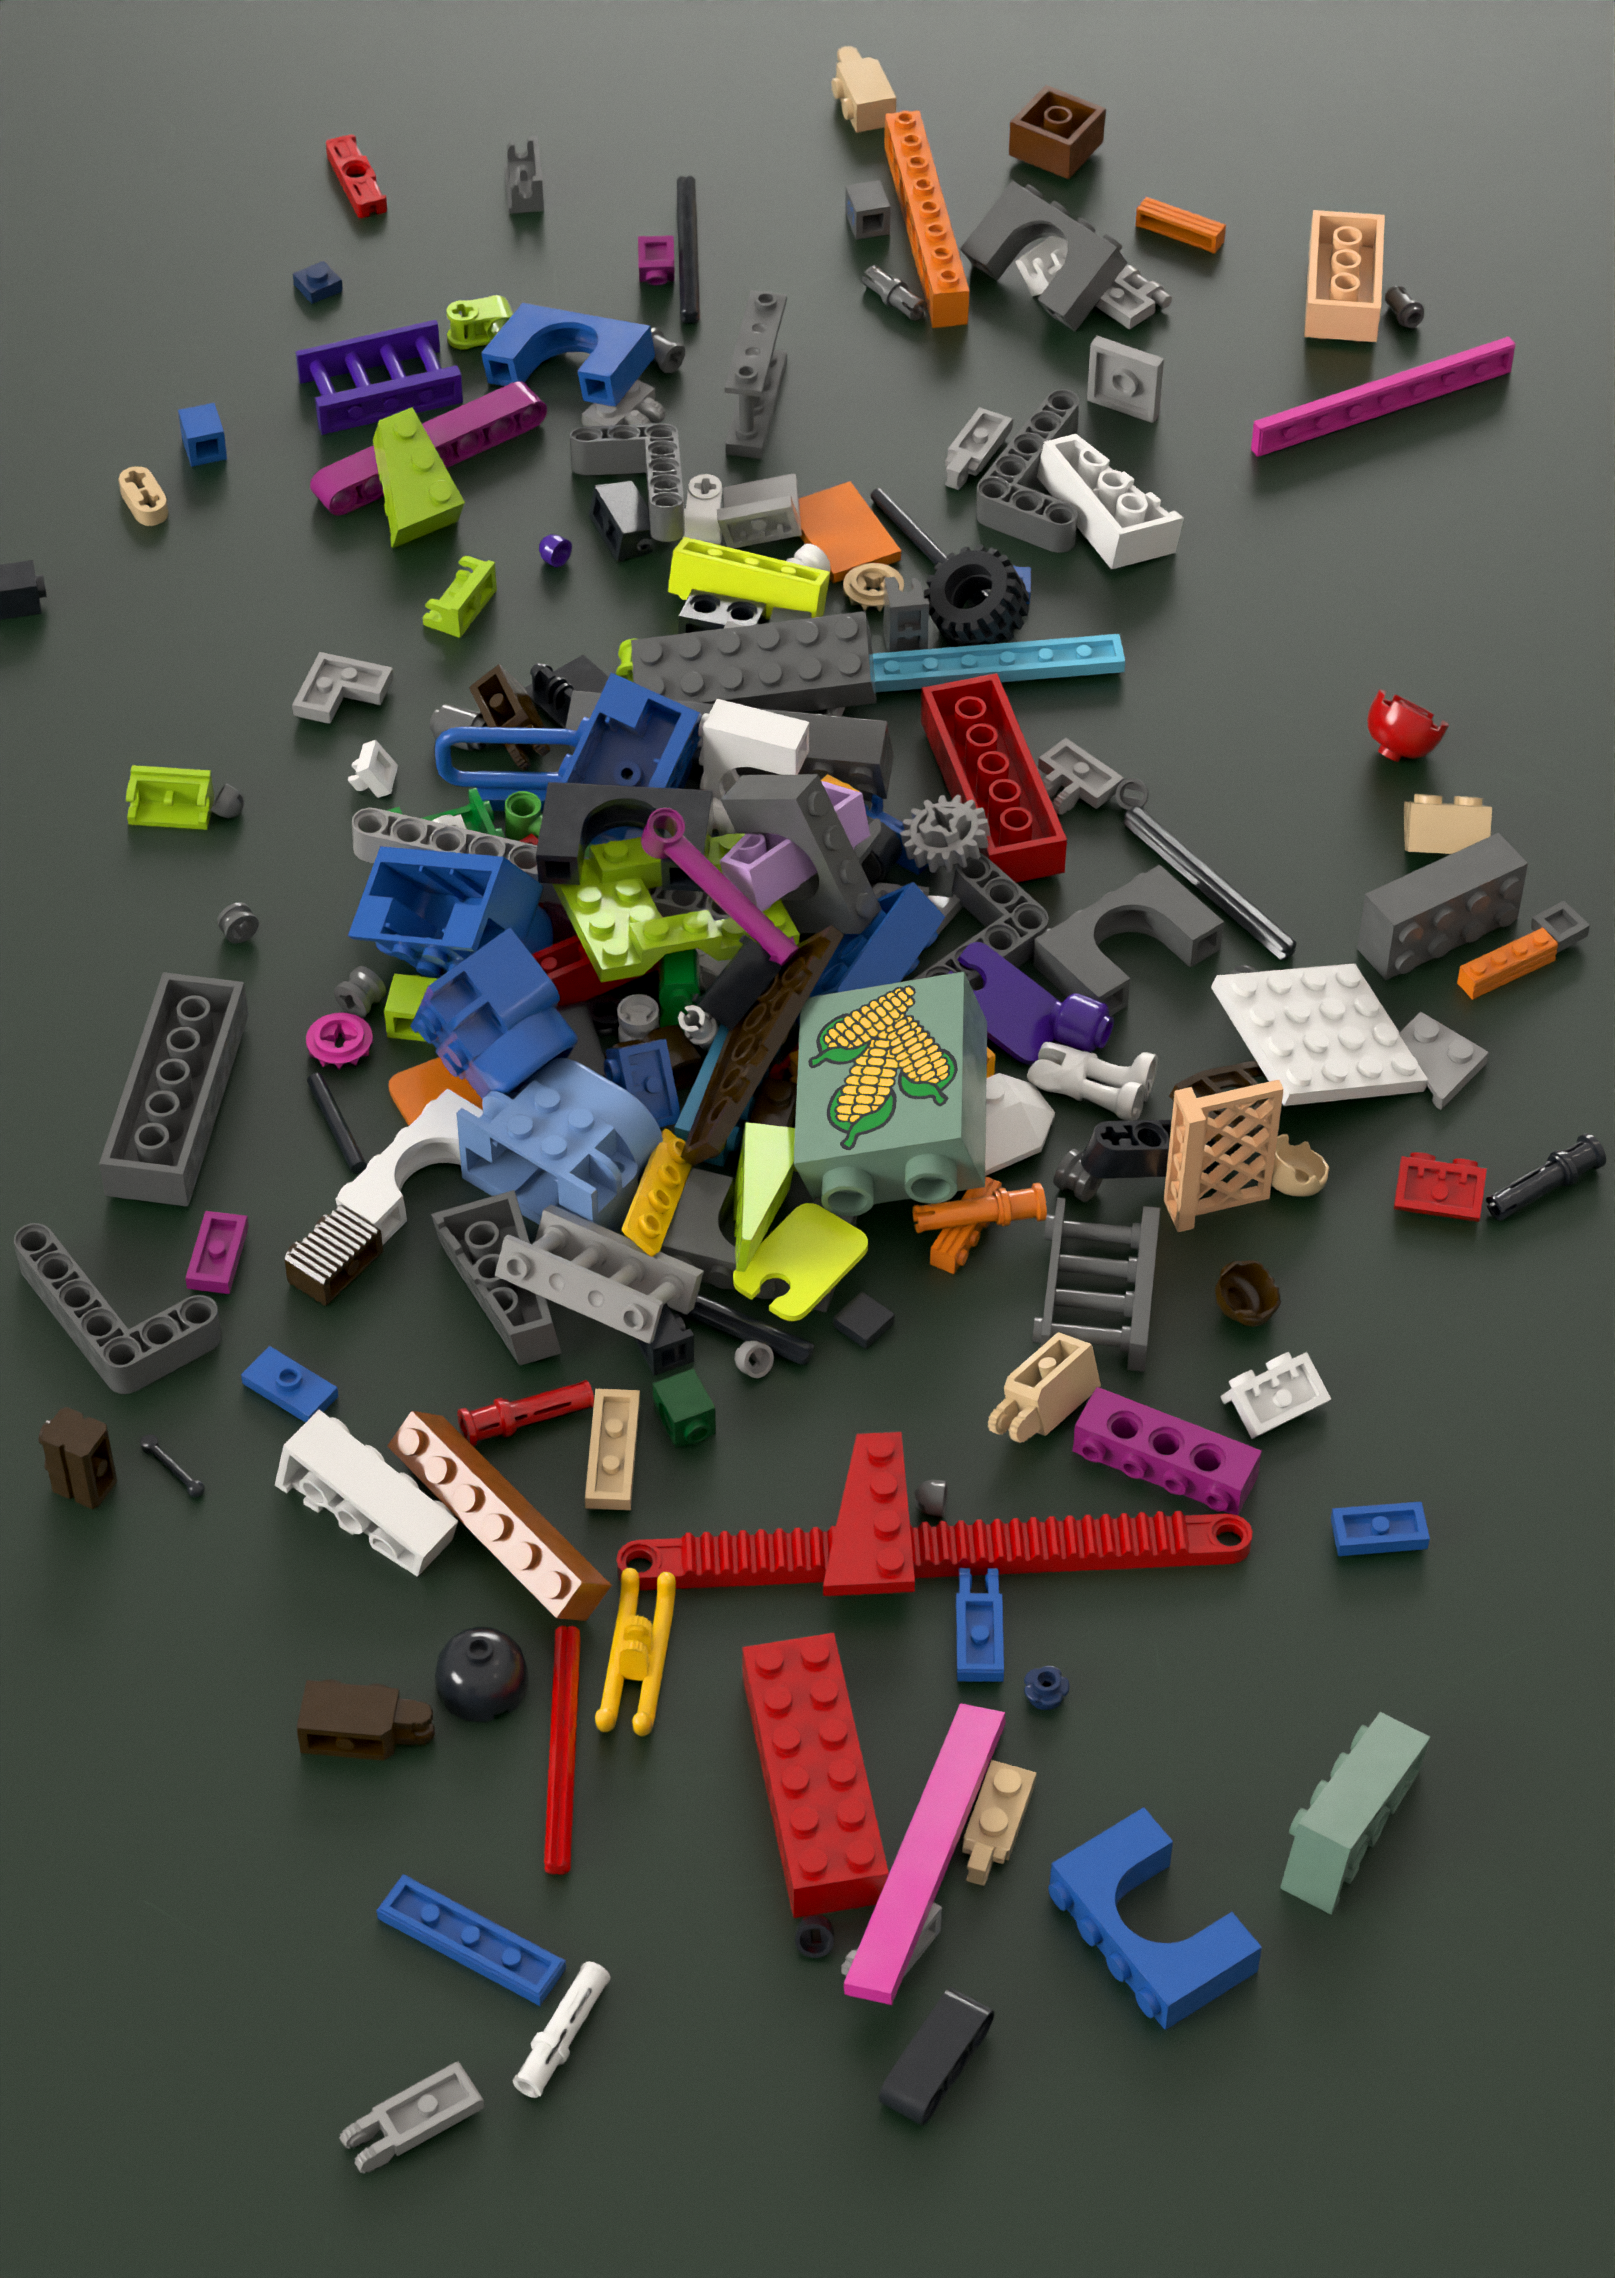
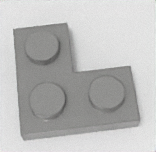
M319 652L292 704L293 716L330 724L344 697L381 705L394 679L393 668Z

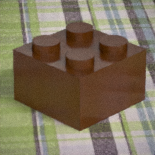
M1045 85L1010 121L1009 155L1069 179L1104 142L1106 108Z

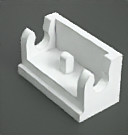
M1050 236L1015 261L1032 297L1041 295L1062 268L1067 256V240Z

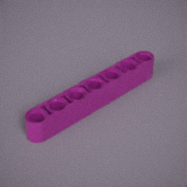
M517 381L426 421L422 425L445 467L448 468L537 427L547 415V406L524 382ZM374 445L322 468L312 477L310 482L311 492L333 515H344L384 497Z

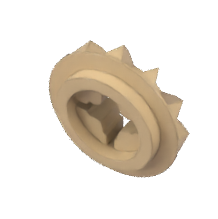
M880 563L862 564L851 569L846 574L843 581L844 596L849 597L851 605L861 604L864 611L869 607H876L881 612L884 606V578L895 577L899 583V590L902 592L904 591V580L897 570L888 565Z

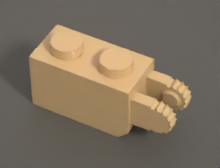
M853 46L841 47L837 55L839 63H836V78L832 79V90L835 99H840L842 102L844 118L846 120L850 119L856 133L885 127V114L896 113V95L879 61L870 57L861 58L858 50L853 48Z
M1059 1332L1055 1334L1007 1377L1004 1386L1006 1398L997 1405L996 1409H993L990 1417H988L989 1430L998 1435H1003L1008 1429L1010 1438L1019 1443H1024L1025 1440L1027 1441L1035 1433L1046 1436L1090 1397L1096 1387H1101L1092 1344Z

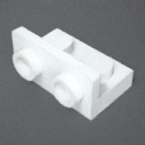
M1289 1352L1284 1353L1266 1363L1268 1371L1255 1376L1253 1370H1249L1229 1381L1232 1389L1224 1393L1220 1398L1224 1404L1233 1402L1252 1439L1331 1400L1307 1352L1293 1359Z

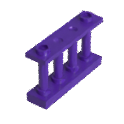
M437 320L295 351L300 384L315 381L321 396L315 397L318 427L322 435L376 423L381 419L413 407L416 413L463 402L462 379L458 366L441 368L435 353L440 352ZM421 357L427 372L406 376L400 361ZM386 365L392 380L371 385L365 369ZM351 373L357 388L336 393L329 377Z

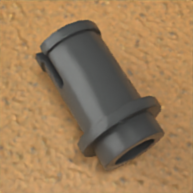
M1395 285L1386 292L1385 301L1397 314L1396 318L1399 324L1413 328L1422 322L1424 318L1423 305L1419 301L1413 300L1405 287L1399 285L1398 288Z

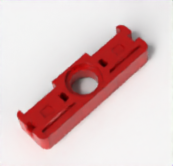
M349 134L327 140V158L356 215L359 218L369 217L371 212L376 211L377 214L385 213L387 211L386 195H382L377 185L376 174L366 155L362 156L356 144V136ZM354 174H362V175H364V176L358 177V178L349 177L350 175H354Z

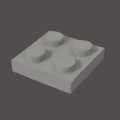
M1096 336L1090 346L1087 401L1154 423L1160 414L1164 358Z

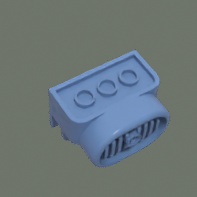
M567 1058L552 1059L519 1089V1092H511L509 1096L498 1091L489 1092L483 1098V1114L479 1118L463 1108L456 1113L462 1178L491 1196L515 1190L521 1214L538 1225L540 1224L543 1209L552 1204L620 1234L639 1186L638 1179L643 1175L651 1153L663 1141L661 1130L655 1118L640 1100L585 1065Z

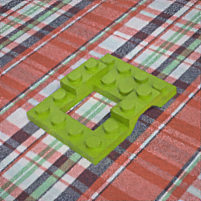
M744 833L726 834L711 838L708 860L721 873L720 860L745 835ZM641 837L591 845L589 848V859H584L580 885L552 884L601 983L644 975L667 953L699 948L715 960L724 961L732 959L743 946L738 941L743 934L755 941L732 918L714 921L709 910L694 911L662 918L647 890L662 886L661 859L653 858L644 851ZM781 899L774 902L767 910L761 911L789 939L793 936L795 944H799L800 934Z

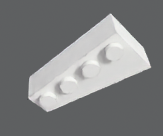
M1077 434L1044 442L1037 478L1054 498L1075 507L1078 514L1077 527L1111 569L1176 553L1184 517L1175 510L1170 513L1160 506L1161 500L1151 492L1145 495L1133 485L1134 479L1125 471L1119 472L1110 468V460Z
M318 1410L283 1446L275 1481L276 1487L286 1493L295 1488L306 1495L303 1499L304 1505L317 1513L323 1508L331 1511L339 1521L340 1528L351 1535H359L362 1532L367 1534L373 1549L417 1577L452 1541L458 1520L454 1518L453 1513L444 1503L430 1499L419 1490L417 1483L409 1475L395 1471L385 1463L382 1455L370 1445L364 1446L350 1435L348 1428L337 1418H329L322 1411Z

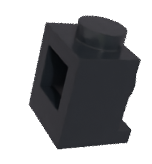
M667 1303L663 1305L653 1342L649 1344L633 1337L654 1376L694 1362V1334L691 1329L686 1330L685 1324L678 1313L672 1314Z

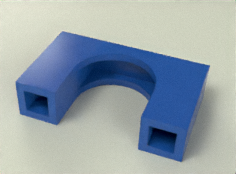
M522 303L481 353L487 382L507 386L517 381L525 383L538 365L552 356L567 352L589 353L590 356L577 371L583 401L613 407L618 405L655 357L651 329L648 325Z
M1143 1807L1051 1863L1048 1890L1056 1906L1062 1911L1067 1909L1077 1921V1927L1083 1939L1090 1946L1096 1945L1104 1954L1108 1968L1113 1976L1120 1982L1125 1980L1135 1992L1136 2001L1144 2014L1149 2018L1155 2017L1166 2030L1258 1972L1262 1947L1233 1912H1230L1194 1936L1175 1943H1157L1146 1940L1133 1933L1124 1924L1116 1908L1119 1901L1126 1893L1168 1868L1171 1861L1173 1841Z

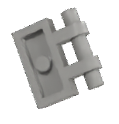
M1129 265L1124 267L1095 307L1128 329H1131L1155 313V304L1164 309L1167 308L1172 302V296L1164 292L1162 285L1156 281L1149 282L1141 276V272L1138 269Z

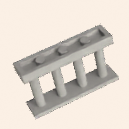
M551 1204L543 1209L535 1243L529 1244L509 1234L504 1237L495 1276L650 1344L654 1340L664 1304L667 1303L668 1307L684 1314H688L694 1309L704 1271L662 1252L650 1257L630 1238Z

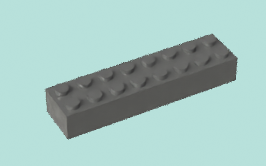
M573 691L565 729L577 730L585 716L590 718L601 693ZM673 700L700 712L702 716L704 713L709 714L714 705ZM760 709L809 722V752L798 775L818 774L822 780L828 774L861 792L864 801H871L873 794L882 799H887L894 760L887 721ZM703 737L691 760L692 766L688 779L697 780L700 783L704 773V766L699 764ZM569 745L571 753L573 755L576 748ZM752 767L735 768L740 777L742 775H780Z

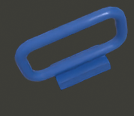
M453 727L442 732L436 739L434 748L436 768L439 775L446 782L454 786L476 787L482 801L488 800L493 811H505V801L509 795L518 791H527L538 796L541 801V812H543L548 782L560 783L562 777L558 776V772L460 771L452 766L450 748L455 743L571 745L576 748L579 740L575 739L577 730L565 728Z

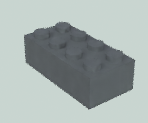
M1497 833L1366 893L1357 947L1358 951L1386 981L1396 975L1406 974L1428 960L1440 958L1460 945L1474 942L1490 931L1510 925L1519 916L1528 863L1500 833Z

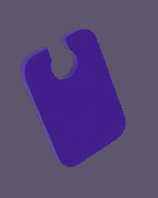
M982 942L970 943L957 960L965 967L976 970L983 979L982 989L973 990L987 1020V1037L1017 1061L1028 1065L1033 1064L1039 1060L1038 1054L1043 1043L1052 1042L1054 1039V1026L1049 1024V1017L1053 1006L1059 1000L988 945Z

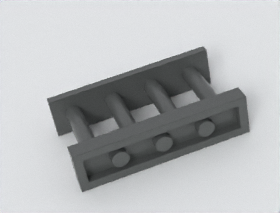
M750 291L725 384V393L739 394L725 443L726 455L758 459L763 457L787 364V351L774 349L787 302V294L769 291Z
M1057 1198L1055 1215L1047 1214L1044 1240L1052 1241L1044 1316L1035 1317L1032 1343L1041 1344V1348L1059 1332L1093 1345L1120 1347V1352H1129L1127 1370L1145 1372L1160 1208L1143 1206L1142 1223H1133L1132 1227L1064 1220L1066 1199ZM1062 1237L1131 1244V1249H1139L1138 1257L1129 1256V1261L1060 1254ZM1058 1271L1127 1278L1128 1283H1135V1292L1126 1291V1295L1060 1289L1057 1288ZM1054 1306L1124 1312L1123 1317H1131L1132 1324L1131 1326L1122 1325V1330L1053 1323Z

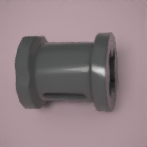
M651 328L655 350L653 361L659 364L660 370L664 373L675 372L681 366L686 355L685 347L680 343H672L666 339L661 330Z

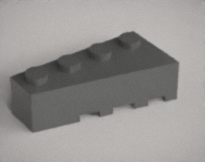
M515 1190L431 1214L442 1248L519 1366L561 1354L546 1298L495 1276L505 1236L509 1234L530 1244Z

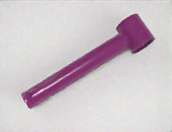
M671 808L655 810L649 816L641 836V844L644 851L657 859L670 857L737 924L761 945L771 956L770 961L779 963L781 966L787 963L799 949L795 944L793 936L789 939L683 836L685 822L677 811ZM654 829H665L672 837H659Z

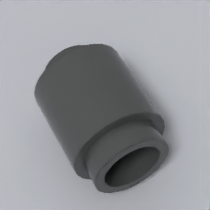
M445 703L440 709H436L433 712L430 720V731L433 732L436 741L442 732L453 727H488L482 713ZM455 743L452 746L473 751L474 749L482 750L487 743Z

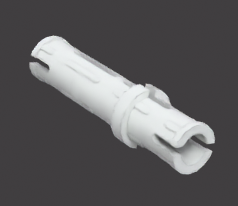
M589 1961L582 1964L580 1972L560 2002L545 2030L538 2032L531 2042L533 2050L519 2073L513 2079L514 2086L523 2094L533 2098L540 2097L557 2065H563L569 2057V2045L587 2018L603 1988L610 1981L609 1973L599 1964Z

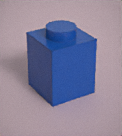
M215 403L178 410L181 436L191 467L226 460L225 435Z

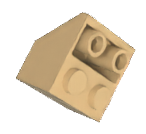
M1414 794V802L1404 801L1405 851L1453 854L1490 837L1492 807L1482 805L1483 798L1454 796V804L1442 803V796Z

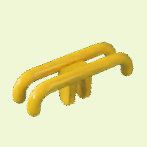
M626 1568L621 1574L620 1602L601 1707L595 1715L596 1726L602 1732H609L615 1727L624 1679L643 1681L638 1710L632 1719L634 1732L639 1736H646L652 1731L675 1603L676 1583L674 1575L670 1572L661 1573L657 1579V1599L653 1625L648 1618L636 1616L639 1596L638 1572L633 1568Z

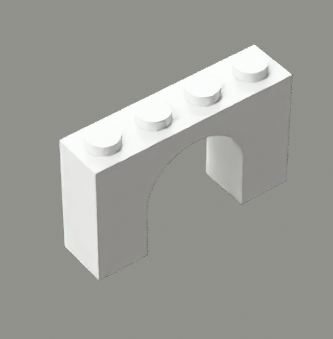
M717 699L710 713L703 714L699 724L698 734L699 737H703L699 764L704 766L700 790H712L713 797L720 800L740 779L735 769L738 767H752L780 775H798L809 752V722Z

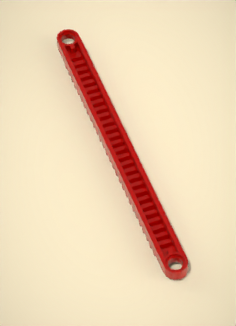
M1161 1511L1157 1512L1153 1517H1148L1145 1512H1140L1135 1518H1130L1127 1513H1122L1117 1519H1112L1109 1514H1103L1097 1520H1094L1091 1515H1085L1081 1520H1075L1071 1515L1067 1516L1063 1521H1057L1054 1516H1049L1045 1522H1040L1036 1517H1031L1027 1523H1022L1018 1518H1013L1007 1524H1004L1000 1519H994L991 1524H985L982 1520H976L973 1525H967L964 1520H959L954 1526H949L946 1521H940L936 1527H931L928 1522H922L917 1528H913L910 1525L915 1578L959 1576V1568H970V1574L976 1576L986 1575L988 1569H998V1574L1234 1564L1241 1562L1248 1556L1251 1549L1253 1532L1250 1524L1238 1515L1209 1514L1184 1516L1181 1511H1175L1172 1516H1166ZM831 1526L827 1532H822L819 1527H813L810 1532H803L801 1528H795L791 1533H785L782 1528H778L773 1534H767L764 1529H759L755 1535H749L746 1530H740L736 1536H731L728 1531H722L719 1536L713 1537L710 1532H704L700 1537H695L691 1532H688L682 1538L635 1540L628 1542L619 1550L616 1559L617 1574L621 1581V1574L623 1570L628 1568L627 1564L631 1560L645 1558L652 1563V1566L647 1571L638 1573L640 1591L657 1590V1579L663 1572H670L674 1575L675 1589L824 1582L836 1526ZM1222 1532H1233L1242 1541L1235 1546H1226L1218 1541L1217 1536Z

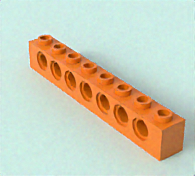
M920 110L885 114V151L923 294L927 302L932 328L967 325L969 288Z

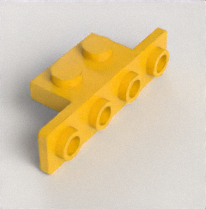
M664 1129L661 1132L663 1141L651 1153L622 1226V1232L625 1234V1237L630 1238L650 1257L655 1256L661 1249L692 1167L680 1157L686 1142L681 1138H677L668 1129Z

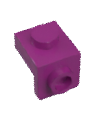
M674 235L638 236L639 282H647L650 285H663L667 281H675Z

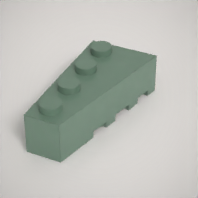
M1382 1712L1377 1715L1369 1727L1362 1725L1352 1741L1350 1748L1352 1751L1350 1754L1342 1752L1339 1755L1331 1771V1780L1329 1782L1325 1780L1320 1781L1312 1795L1309 1810L1301 1808L1291 1824L1289 1834L1295 1836L1281 1883L1280 1888L1330 1915L1333 1913L1340 1900L1339 1895L1343 1881L1351 1884L1359 1871V1863L1367 1847L1373 1848L1381 1835L1389 1814H1394L1419 1774L1430 1742V1736Z

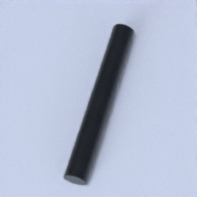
M321 1073L310 1075L307 1083L351 1172L354 1174L363 1172L367 1167V1163Z

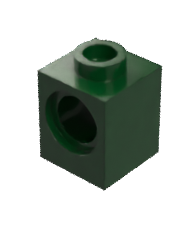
M694 1368L653 1383L654 1411L675 1449L687 1444L700 1443L707 1437L716 1434L715 1406Z

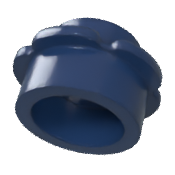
M1044 1666L1040 1669L1034 1668L1027 1673L1024 1679L1026 1684L1024 1693L1034 1707L1041 1710H1051L1058 1707L1062 1703L1064 1696L1069 1693L1070 1685L1068 1679L1062 1677V1672L1053 1666ZM1049 1683L1051 1686L1044 1687L1042 1686V1684Z

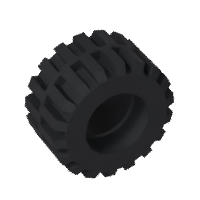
M976 545L972 551L968 546L960 548L959 554L954 555L951 552L945 556L947 561L944 564L938 562L934 567L936 574L929 575L926 581L929 588L924 590V598H928L929 615L944 638L954 647L998 644L1004 639L1009 642L1015 637L1012 632L1015 629L1021 630L1024 625L1021 617L1028 616L1029 607L1026 603L1030 601L1029 593L1025 589L1026 586L1010 560L1004 554L1001 556L998 550L991 547L987 551L981 545ZM991 589L990 594L981 604L973 608L963 609L965 602L972 594Z

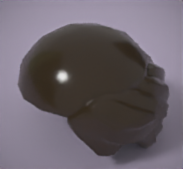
M1237 1260L1225 1265L1220 1272V1279L1215 1287L1216 1303L1223 1314L1246 1326L1258 1327L1264 1325L1278 1310L1281 1304L1280 1294L1278 1293L1280 1288L1274 1285L1275 1279L1269 1276V1270L1264 1268V1265L1259 1261Z

